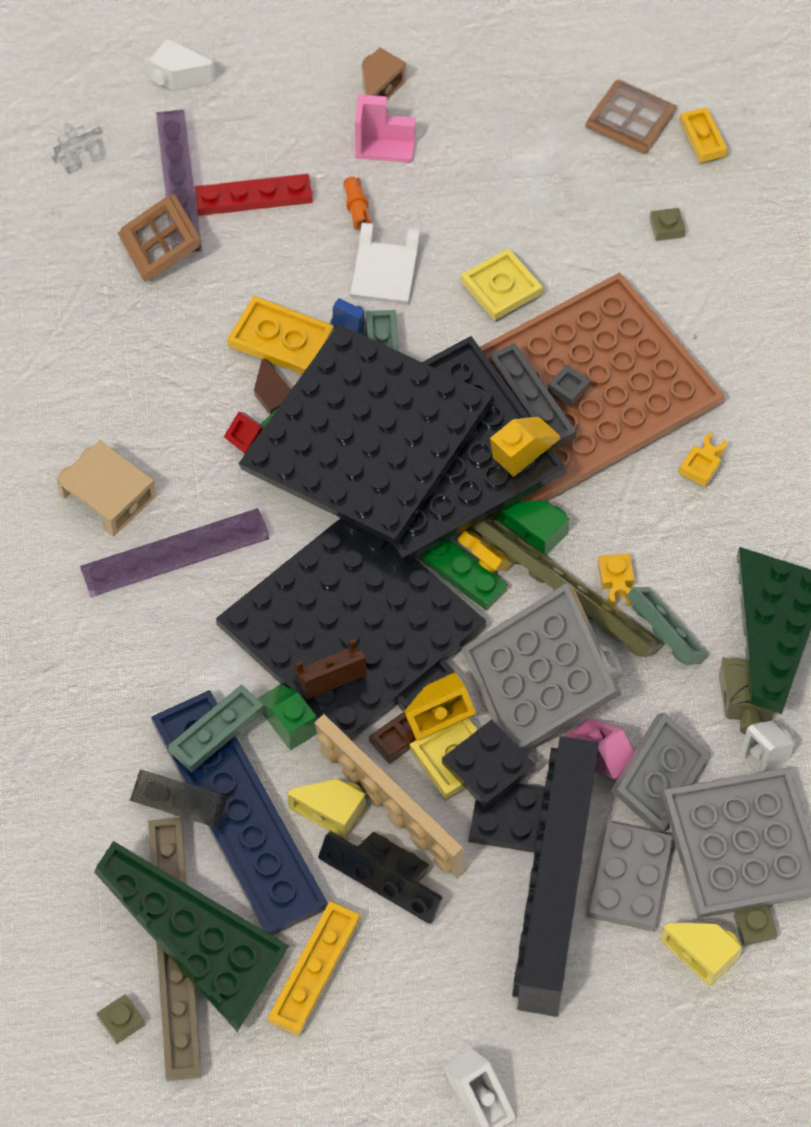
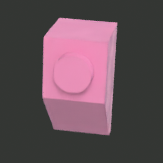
M587 718L564 735L565 737L599 742L595 772L613 780L620 776L634 753L623 729L592 718Z

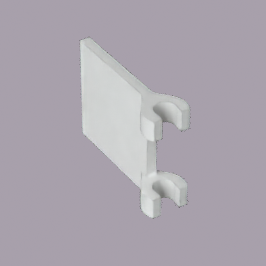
M362 223L350 297L409 304L416 257L420 244V229L408 228L406 245L400 246L373 242L374 224Z

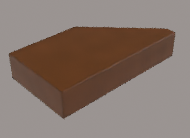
M266 358L261 360L254 387V396L271 415L281 405L291 389Z
M404 712L369 736V742L388 764L409 751L410 744L416 741Z

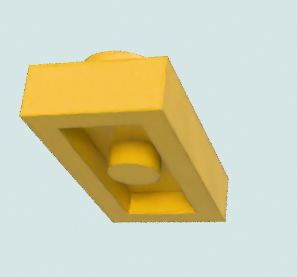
M707 107L680 113L679 121L700 163L727 155V147Z

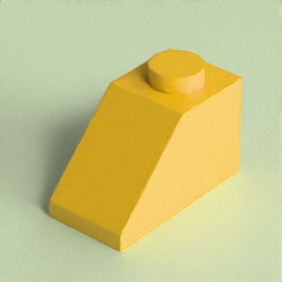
M540 417L513 419L490 438L492 455L514 477L560 440V435Z
M456 672L426 685L404 710V713L415 739L418 741L476 714V711L465 685Z

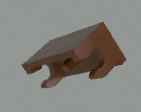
M355 639L348 642V649L303 666L302 661L294 663V674L307 699L367 675L366 657L362 651L358 652Z

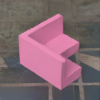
M359 94L355 117L356 158L412 162L416 118L387 116V97Z

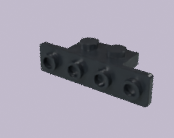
M332 831L325 835L318 855L321 861L426 923L431 924L435 920L443 897L419 883L426 875L430 864L374 831L359 846L354 845Z

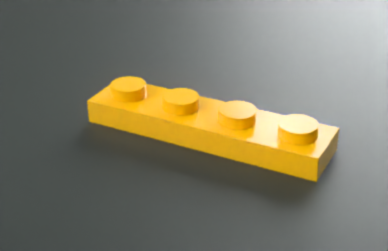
M329 901L268 1016L269 1023L300 1036L360 922V914Z

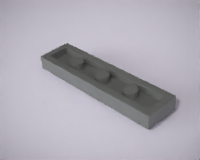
M516 343L489 354V361L530 418L540 417L560 435V440L551 446L553 449L576 438V430Z

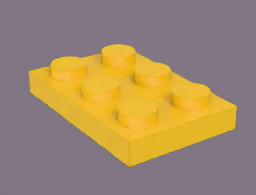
M253 295L229 335L227 344L228 347L262 360L266 358L272 364L302 375L334 331V325Z

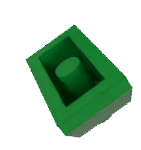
M546 500L514 502L497 512L498 520L545 555L568 535L570 518L567 517L561 508L552 506Z
M280 684L257 698L264 705V712L262 714L290 751L317 735L314 724L317 721V717L298 692Z

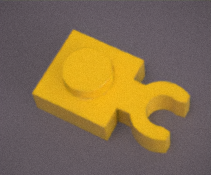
M708 433L704 437L702 449L694 445L679 467L678 474L703 487L707 486L721 464V458L719 457L724 454L727 445L726 440H723L719 446L711 445L712 433Z
M464 530L458 538L461 544L471 549L472 553L480 558L478 563L490 572L495 570L508 571L513 564L503 552L485 542L478 534L471 530L470 532Z
M630 553L599 556L598 567L602 589H610L608 602L615 607V597L622 596L626 599V605L631 606V601L626 597L631 591L629 587L634 585Z

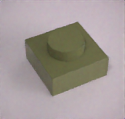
M679 207L650 212V222L656 241L684 237L685 227Z
M768 905L734 912L733 916L743 946L776 939L777 931Z
M126 994L96 1013L97 1018L116 1044L146 1025L145 1020Z

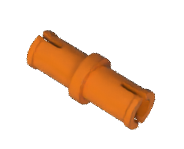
M351 176L343 182L347 196L346 207L351 213L354 229L361 231L362 223L372 224L368 213L369 201L363 193L361 179L357 177L355 180V176Z

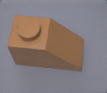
M381 47L372 55L366 56L362 62L364 95L385 96L388 99L406 82V63Z

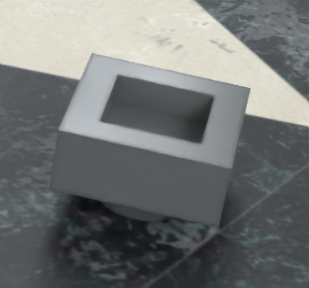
M566 365L548 383L547 390L572 407L590 388L591 381Z

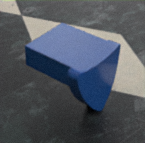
M338 298L333 305L330 324L334 325V329L339 324L363 335L365 330V311L361 306H355Z

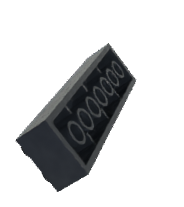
M559 736L558 748L551 747L533 867L530 875L529 892L524 913L523 930L519 944L518 961L513 982L512 997L518 998L517 1010L558 1017L599 742Z

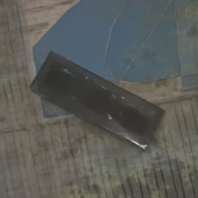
M140 769L130 801L218 829L228 796Z

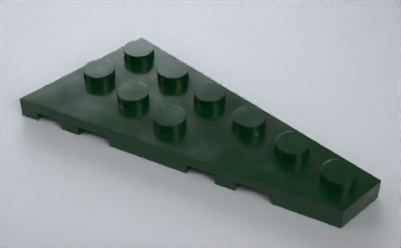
M739 547L737 563H739L740 569L739 584H741L742 591L741 609L744 636H746L745 652L749 668L747 675L750 704L782 714L811 632V569Z
M113 841L97 864L94 873L238 1033L289 945Z

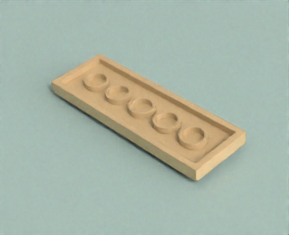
M323 714L314 724L318 734L316 740L321 745L319 751L331 764L336 761L343 768L342 774L349 782L359 783L366 790L364 792L366 798L375 807L381 805L389 812L387 817L398 829L404 827L411 834L410 839L419 850L424 852L427 849L435 857L433 862L443 873L451 872L458 879L467 870L463 847Z

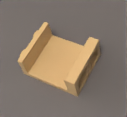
M101 440L92 447L86 448L80 458L70 467L64 468L57 478L60 496L65 499L71 493L102 516L105 531L113 537L156 497L154 480Z

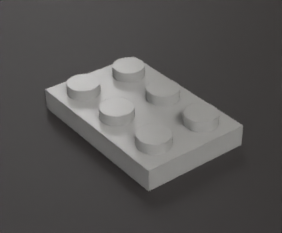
M665 712L657 714L610 791L655 832H662L669 823L661 796L663 790L692 785L710 753Z
M607 822L588 918L654 932L673 835Z

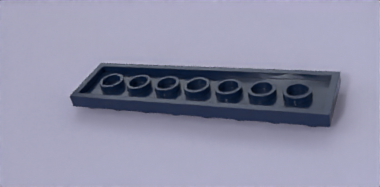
M208 690L151 716L152 724L262 929L273 936L324 911L328 902L236 736L193 772H190L169 752L168 745L218 704L211 691Z

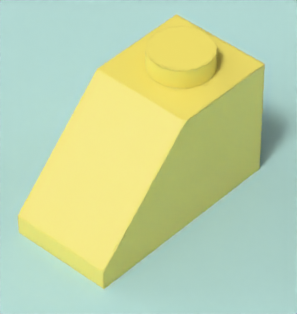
M339 779L293 788L287 794L289 809L346 839L366 808L365 793H363L362 789L352 782L344 783Z
M667 923L663 927L661 941L709 986L715 983L738 961L742 949L737 937L729 930L724 931L717 924Z

